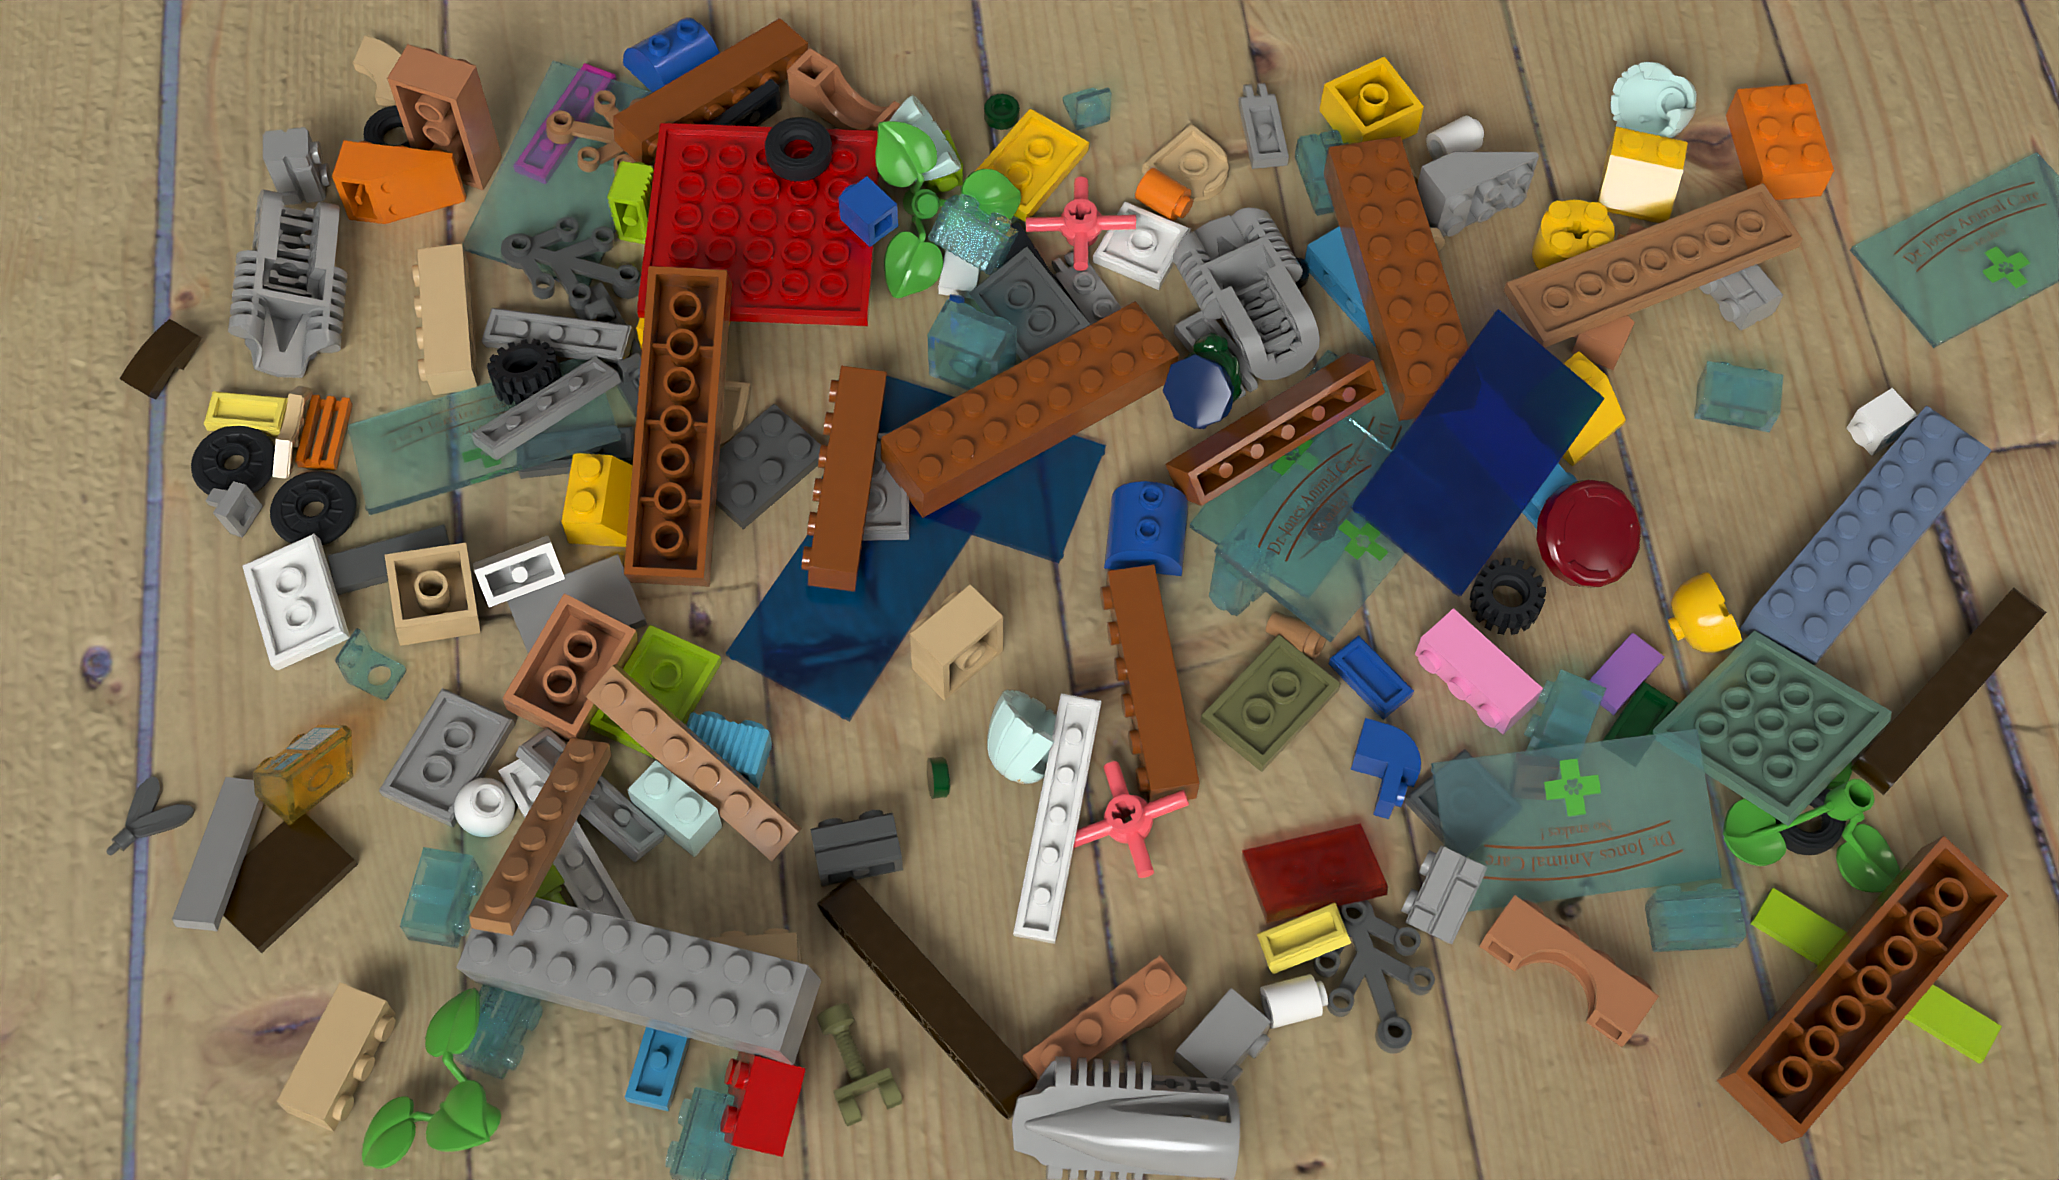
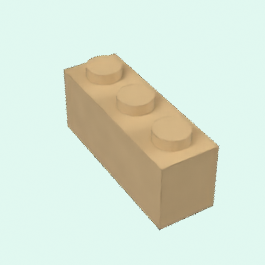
M340 982L276 1102L287 1113L334 1132L338 1123L345 1121L354 1105V1097L352 1096L360 1081L364 1082L371 1074L375 1063L373 1056L380 1042H385L394 1029V1016L396 1013L388 1002Z

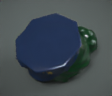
M1208 333L1198 338L1193 346L1194 352L1170 366L1163 393L1169 403L1174 419L1193 429H1205L1208 425L1224 419L1231 411L1232 404L1242 393L1240 364L1237 357L1232 356L1229 352V344L1226 338L1215 333Z

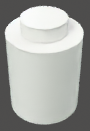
M1465 115L1429 133L1426 137L1428 151L1433 160L1452 152H1473L1482 146L1484 130L1478 120Z
M1311 974L1260 987L1262 1007L1265 1016L1271 1020L1270 1028L1272 1029L1322 1016V1007L1328 1005L1327 993L1322 981L1315 982Z

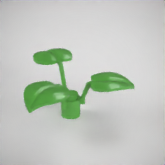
M896 121L878 123V138L875 152L877 170L882 179L890 185L896 187L910 186V189L903 197V207L908 214L913 216L912 222L916 225L919 233L917 237L908 231L899 232L891 239L886 248L884 257L886 284L892 297L899 299L931 287L938 280L943 269V258L938 246L931 242H924L926 232L922 219L933 217L938 212L939 206L965 207L963 220L967 227L981 232L992 231L1006 224L1016 213L1021 201V192L1000 172L992 169H979L972 172L962 184L961 193L964 200L938 198L933 191L921 188L924 182L922 173L933 169L937 162V151L932 139L924 131L910 124Z
M1852 761L1825 788L1832 790L1827 793L1824 805L1798 815L1789 826L1784 823L1776 824L1775 817L1746 799L1733 804L1726 814L1723 827L1724 841L1737 858L1751 865L1767 866L1780 860L1786 853L1787 848L1779 831L1827 812L1834 819L1841 821L1849 820L1842 832L1846 842L1837 848L1836 861L1842 876L1852 887L1864 892H1883L1901 872L1883 836L1869 825H1857L1858 822L1865 818L1863 812L1873 806L1874 793L1871 787L1861 779L1849 781L1852 774Z
M467 989L445 1003L433 1016L425 1036V1046L428 1054L433 1057L443 1055V1063L458 1080L459 1084L452 1088L445 1101L440 1103V1109L435 1114L422 1111L413 1113L414 1102L407 1096L398 1097L386 1103L375 1114L367 1128L362 1148L364 1166L384 1169L401 1160L413 1143L416 1133L414 1123L418 1121L429 1122L426 1129V1140L428 1145L437 1151H460L490 1141V1137L495 1133L500 1124L501 1112L486 1101V1093L483 1086L475 1080H468L453 1060V1054L464 1052L476 1034L480 1015V995L477 989Z

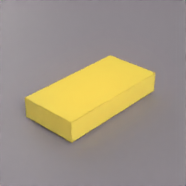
M213 391L204 426L207 431H216L227 426H248L261 430L267 436L278 437L284 422L288 398Z
M1336 903L1257 934L1272 975L1351 944Z

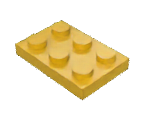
M1030 108L976 170L992 169L1008 178L1021 192V201L1014 216L1026 222V217H1032L1089 151V142Z

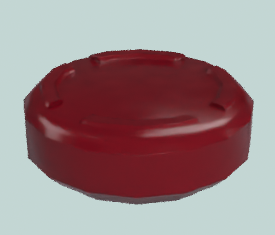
M1580 480L1561 486L1546 500L1538 517L1536 540L1543 562L1555 577L1570 586L1595 588L1618 581L1632 568L1640 550L1641 525L1635 506L1622 490L1606 481Z

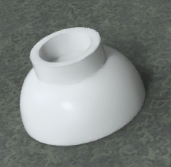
M478 778L467 783L459 791L454 803V813L459 825L468 833L478 837H491L503 832L510 825L515 813V801L507 786L502 782L492 778Z

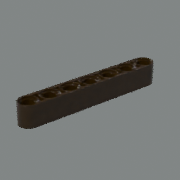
M2013 588L1852 766L1851 770L1882 795H1885L2047 612Z
M849 876L817 903L819 910L832 927L994 1108L1007 1120L1011 1119L1017 1097L1032 1091L1037 1083L1036 1078L870 894L853 877Z

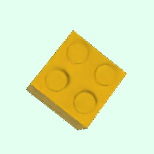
M1384 56L1325 83L1319 111L1343 143L1352 144L1401 136V140L1417 134L1424 106Z

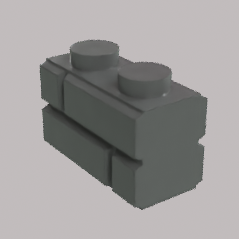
M871 810L862 813L857 820L843 822L840 818H831L820 822L817 828L810 829L821 887L842 883L849 876L858 880L903 870L902 854L893 813L884 814L881 810Z

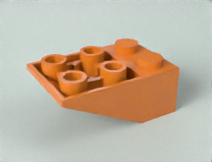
M343 140L332 175L349 220L388 224L465 202L467 198L453 153H446L442 150L429 151L413 149L403 145L388 146L373 144L368 141L354 142Z

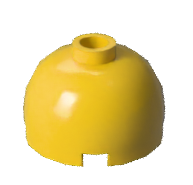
M1708 572L1698 574L1680 585L1674 593L1671 602L1674 617L1667 619V622L1677 641L1685 638L1695 650L1703 653H1716L1742 642V638L1733 615H1729L1724 604L1726 601Z

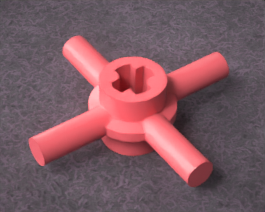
M1077 177L1074 180V200L1065 206L1064 212L1060 217H1026V232L1061 231L1067 242L1074 246L1073 267L1077 271H1084L1088 268V247L1096 242L1102 230L1136 229V215H1101L1095 204L1089 201V181L1086 177Z
M1112 761L1103 767L1113 799L1106 807L1104 820L1077 829L1074 848L1110 835L1115 841L1128 844L1138 877L1146 878L1154 874L1144 841L1150 833L1153 819L1190 804L1184 790L1149 803L1139 796L1129 795L1120 764L1117 761ZM1131 816L1132 820L1127 823L1125 818Z

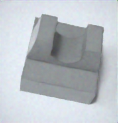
M233 481L228 490L213 488L205 500L208 505L216 507L213 514L228 532L242 538L263 507L247 485Z

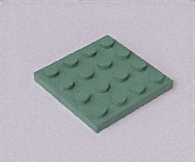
M1754 630L1653 729V733L1656 736L1654 741L1789 826L1890 722L1891 711Z

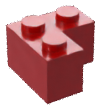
M738 1051L737 1059H730L725 1073L724 1083L729 1085L727 1093L735 1096L733 1106H726L722 1116L720 1131L725 1133L723 1141L733 1146L783 1157L806 1068Z

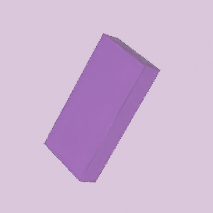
M1632 632L1585 684L1582 691L1612 715H1615L1636 692L1643 681L1662 663L1664 656Z

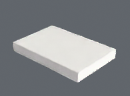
M315 534L242 566L269 661L274 669L278 671L350 639L322 543Z

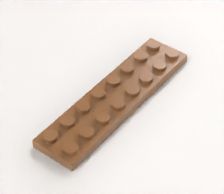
M1762 183L1509 281L1505 285L1504 293L1539 348L1543 349L1799 248L1803 239Z

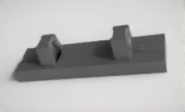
M602 282L590 287L591 303L585 305L584 309H575L570 305L577 319L626 325ZM577 294L574 297L584 298L585 295ZM635 338L633 339L628 358L622 361L619 360L618 364H606L618 372L621 383L616 386L634 417H637L642 350Z

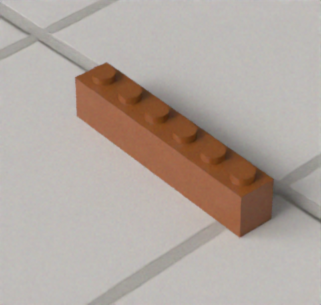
M781 18L775 20L614 115V141L636 162L648 164L656 158L660 123L707 125L768 80L772 79L778 85L787 80V70L808 50V42Z
M1346 353L1167 462L1165 465L1174 487L1185 494L1188 501L1203 506L1385 393L1374 360Z
M841 365L839 380H831L829 402L835 403L834 412H826L823 435H830L828 445L821 444L818 468H824L823 479L815 478L813 501L819 502L817 512H810L807 535L813 536L812 547L804 546L801 570H808V586L855 592L885 397L886 371Z
M1148 565L1107 571L1106 586L1100 587V596L1103 610H1110L1112 618L1111 622H1107L1110 646L1117 645L1119 657L1114 658L1116 679L1118 682L1124 681L1126 693L1121 694L1123 715L1125 718L1131 717L1133 730L1128 731L1130 751L1132 755H1139L1141 767L1136 768L1139 792H1146L1148 803L1181 790L1185 791L1188 800L1197 799L1200 782L1155 566Z

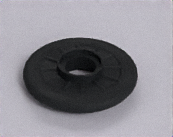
M248 426L220 428L205 437L194 451L191 460L192 477L196 485L208 495L213 488L228 490L233 481L247 485L254 494L263 488L273 476L275 445L259 429ZM234 455L244 457L240 467L236 469H226L224 467L225 461L229 457Z
M325 471L302 473L288 480L275 494L270 507L272 526L276 533L290 544L315 534L320 538L322 545H326L343 535L351 526L357 510L356 496L351 486L336 474ZM311 502H321L324 504L323 510L315 516L303 514L304 508Z

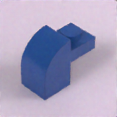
M1365 718L1351 770L1382 778L1373 815L1389 819L1394 806L1402 807L1407 786L1414 787L1420 774L1421 757L1416 744L1404 731L1395 726Z

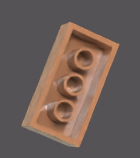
M407 44L388 75L387 80L410 147L413 149L442 150L446 153H453L462 184L484 190L501 161L502 154L476 66L464 59L456 60L440 55L429 48L422 49Z

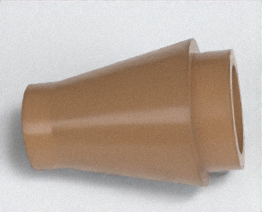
M1278 611L1271 615L1266 626V633L1274 637L1282 636L1304 655L1313 659L1319 656L1328 637V630L1322 628L1320 622L1285 615Z

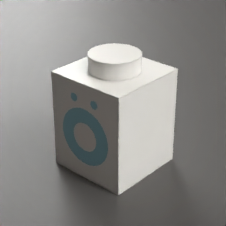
M1891 388L1859 408L1846 429L1851 433L1854 441L1863 446L1873 456L1895 442L1918 415Z

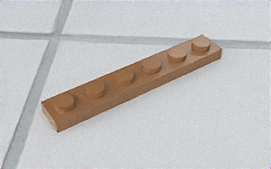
M617 664L612 665L587 694L586 697L663 766L716 807L719 815L771 862L779 856L802 829Z
M570 738L470 913L469 919L472 929L514 935L612 756L609 743Z

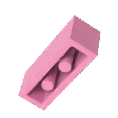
M1454 608L1421 637L1415 652L1425 670L1432 674L1436 673L1447 683L1450 692L1456 698L1462 701L1465 700L1477 711L1483 723L1491 728L1495 727L1502 735L1535 706L1543 690L1537 682Z

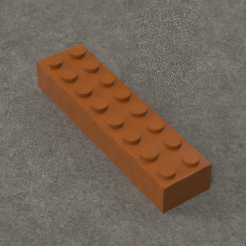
M1401 136L1329 147L1323 174L1398 421L1473 409L1481 384Z
M649 266L624 566V575L631 583L710 587L732 282L727 270Z
M1135 301L882 436L881 460L898 486L904 489L910 502L922 518L1164 386L1170 366L1178 362L1180 354Z
M1945 836L1922 847L1716 1081L1781 1144L1802 1137L2009 895Z

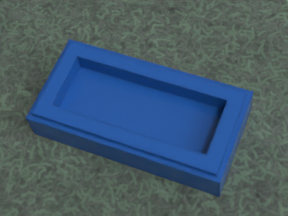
M1359 635L1329 660L1328 664L1383 720L1409 700L1414 693V690Z

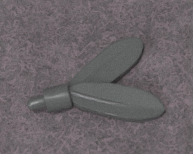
M149 777L137 789L127 815L125 828L111 839L113 844L107 849V854L114 855L119 849L124 851L136 838L152 836L184 825L194 815V809L189 805L177 804L154 811L161 793L160 783L156 777Z

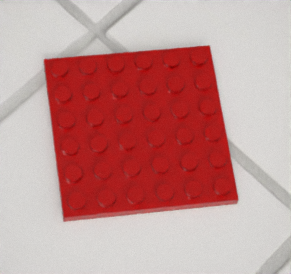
M660 123L637 303L638 317L645 318L649 266L727 270L732 282L729 321L868 326L874 245L869 247L840 219L838 197L849 185L857 184L867 176L877 186L879 185V172L875 162L878 131L826 129L830 135L833 150L828 168L821 175L811 180L790 181L775 174L766 160L765 141L773 127ZM794 140L786 145L784 152L791 158L801 159L812 153L813 146L806 140Z

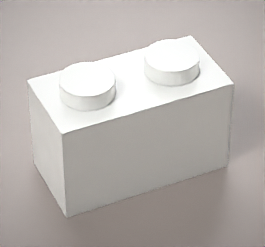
M549 536L473 563L476 577L488 607L565 579Z

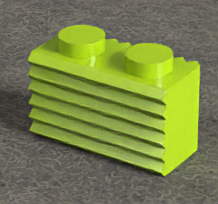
M622 161L619 163L607 199L609 200L611 216L616 226L617 238L645 245L654 169L652 166L642 162L631 163Z

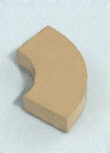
M364 36L353 61L355 71L368 75L376 83L375 99L377 105L394 106L396 103L387 77L401 54L381 40Z
M297 386L288 395L284 422L276 438L272 477L286 479L291 475L296 466L297 450L293 449L299 446L312 396L311 388Z

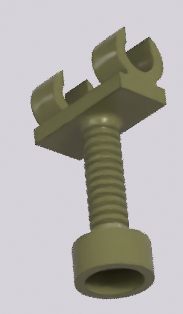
M847 1003L838 1004L821 1012L816 1018L824 1035L832 1034L835 1037L834 1039L842 1059L845 1060L844 1063L846 1068H848L847 1071L851 1076V1080H853L851 1084L834 1090V1097L846 1126L848 1127L862 1121V1116L854 1097L873 1089L879 1088L887 1110L902 1104V1097L890 1068L870 1076L867 1074L849 1031V1026L855 1021Z

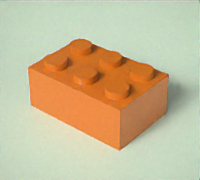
M1807 83L1737 89L1726 118L1747 189L1763 183L1775 200L1822 196L1834 172V168Z

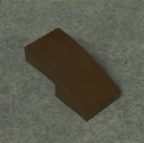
M168 319L142 345L119 379L145 395L157 399L175 367L184 370L202 337L177 322Z

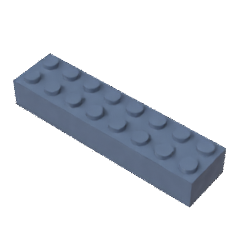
M1926 405L1753 607L1740 630L1748 636L1755 630L1815 666L1973 477L1992 450Z

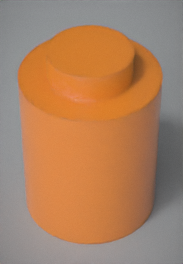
M1151 168L1143 176L1135 192L1136 200L1171 221H1175L1178 217L1184 218L1193 205V199L1190 198L1191 189L1156 168Z

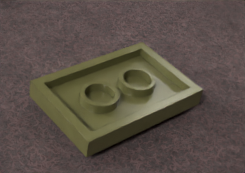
M1278 635L1201 715L1200 722L1258 770L1263 772L1339 691L1341 683L1282 636Z

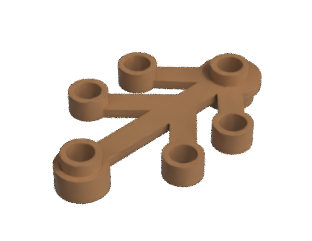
M602 90L595 94L594 109L598 114L606 118L613 129L575 121L568 112L561 110L553 112L547 118V137L556 144H567L575 136L609 143L598 149L583 147L578 151L577 164L585 172H593L598 169L600 164L615 158L614 174H616L620 162H636L630 155L624 154L626 151L614 141L613 116L619 113V110L616 108V97L610 91ZM636 98L632 100L630 106L643 98ZM607 101L610 104L603 105L600 102ZM587 157H590V158H593L594 160H593V161H585V160H583V159H584V158H587ZM655 159L649 162L647 165L650 166L652 164H655Z

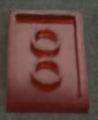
M1361 823L1242 850V861L1266 923L1308 914L1333 903H1336L1338 907L1388 894L1387 882Z

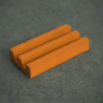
M320 395L311 396L295 458L298 467L336 471L353 405L350 398L342 397L341 401H337L335 396H327L326 399H321ZM323 410L311 459H309L320 413ZM338 411L327 459L321 460L325 443L328 439L333 412Z

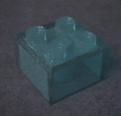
M946 300L927 334L930 376L970 390L1016 365L1017 326L1002 317H992L976 311L975 308L968 304H958L951 300Z

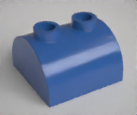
M685 17L626 49L623 55V65L653 93L718 55L720 52L708 31L696 20Z
M1132 482L1118 487L1111 497L1104 568L1119 570L1154 565L1156 574L1182 576L1189 503L1185 494L1172 486L1158 482Z

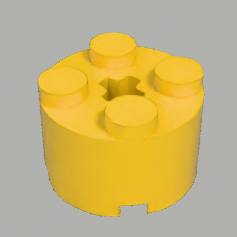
M1565 200L1551 203L1542 218L1532 248V257L1536 267L1540 270L1613 242L1615 230L1610 217L1607 215V208L1599 202L1590 203L1583 200Z

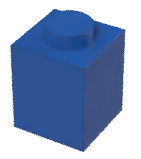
M868 176L857 184L849 185L838 197L840 219L869 247L898 227L897 203Z

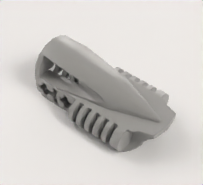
M262 189L257 198L252 250H244L236 254L237 265L234 272L236 278L233 281V303L230 308L232 316L229 318L228 332L236 337L245 339V345L251 351L255 370L276 377L303 378L309 361L317 356V352L335 353L341 349L342 336L340 333H342L343 328L341 321L344 317L345 283H347L348 273L341 268L334 267L340 209L339 205L321 201L318 202L315 209L306 208L305 211L288 208L282 202V193Z
M1242 208L1237 210L1232 216L1228 215L1209 221L1195 231L1187 233L1182 238L1173 254V261L1196 299L1205 318L1209 320L1222 318L1255 377L1263 380H1278L1288 377L1304 368L1313 359L1319 349V331L1310 307L1295 284L1302 276L1303 269L1267 211L1258 208Z
M1056 1056L1055 1061H1052L1040 1076L1035 1088L1017 1097L1012 1117L1014 1150L1034 1156L1041 1164L1046 1165V1180H1061L1063 1169H1068V1180H1078L1079 1170H1084V1180H1094L1095 1171H1100V1180H1110L1111 1172H1115L1116 1180H1126L1127 1173H1131V1180H1142L1143 1174L1234 1180L1240 1141V1112L1237 1092L1233 1084L1220 1079L1152 1075L1151 1062L1142 1061L1140 1074H1135V1061L1126 1060L1124 1073H1119V1061L1110 1059L1108 1072H1103V1060L1094 1058L1092 1071H1087V1059L1078 1057L1076 1070H1071L1070 1057ZM1200 1115H1208V1120L1200 1119ZM1218 1116H1226V1122L1218 1121Z

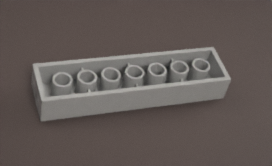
M535 897L513 936L471 929L457 965V969L476 983L794 1065L821 983V979L806 964Z

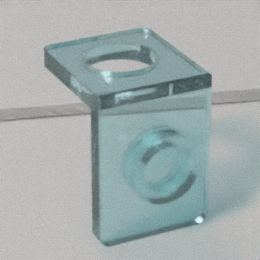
M1089 88L1063 97L1064 106L1076 131L1110 121L1112 93L1109 88L1101 90Z
M358 628L355 629L335 658V662L347 683L384 701L390 697L407 671L404 665L374 651L364 632ZM379 666L390 669L391 677L385 684L376 686L369 683L368 675L371 670Z

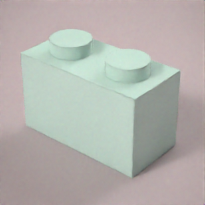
M656 760L627 790L631 802L660 827L668 837L693 857L722 828L718 809Z

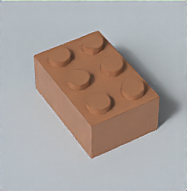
M564 593L502 699L506 709L543 729L548 727L554 734L566 741H569L571 737L584 739L590 728L589 723L598 710V707L586 696L612 665L617 664L622 669L624 668L638 644L637 631Z

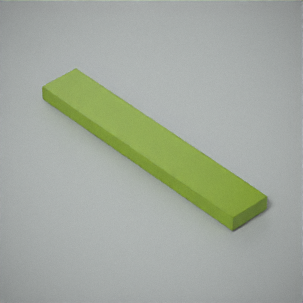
M1775 888L1769 891L1751 922V925L1817 965L1847 933ZM1935 985L1929 988L1904 1017L1979 1064L1986 1058L2002 1027Z

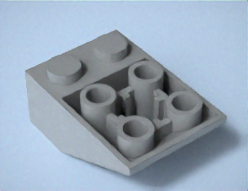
M1452 152L1423 165L1417 189L1430 228L1439 229L1443 237L1446 235L1451 237L1470 224L1477 221L1479 223L1487 221L1496 212L1507 207L1512 209L1519 206L1526 199L1539 158L1537 152Z

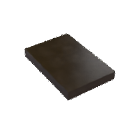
M298 808L244 857L223 917L262 954L358 864L302 809Z

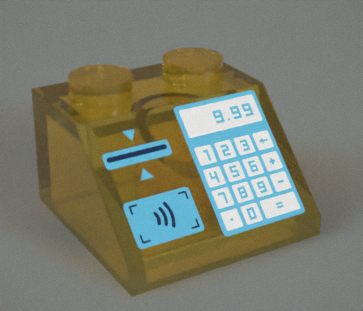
M318 724L309 732L296 736L287 748L276 756L263 760L253 772L255 796L288 825L292 824L353 778L352 730L346 725Z

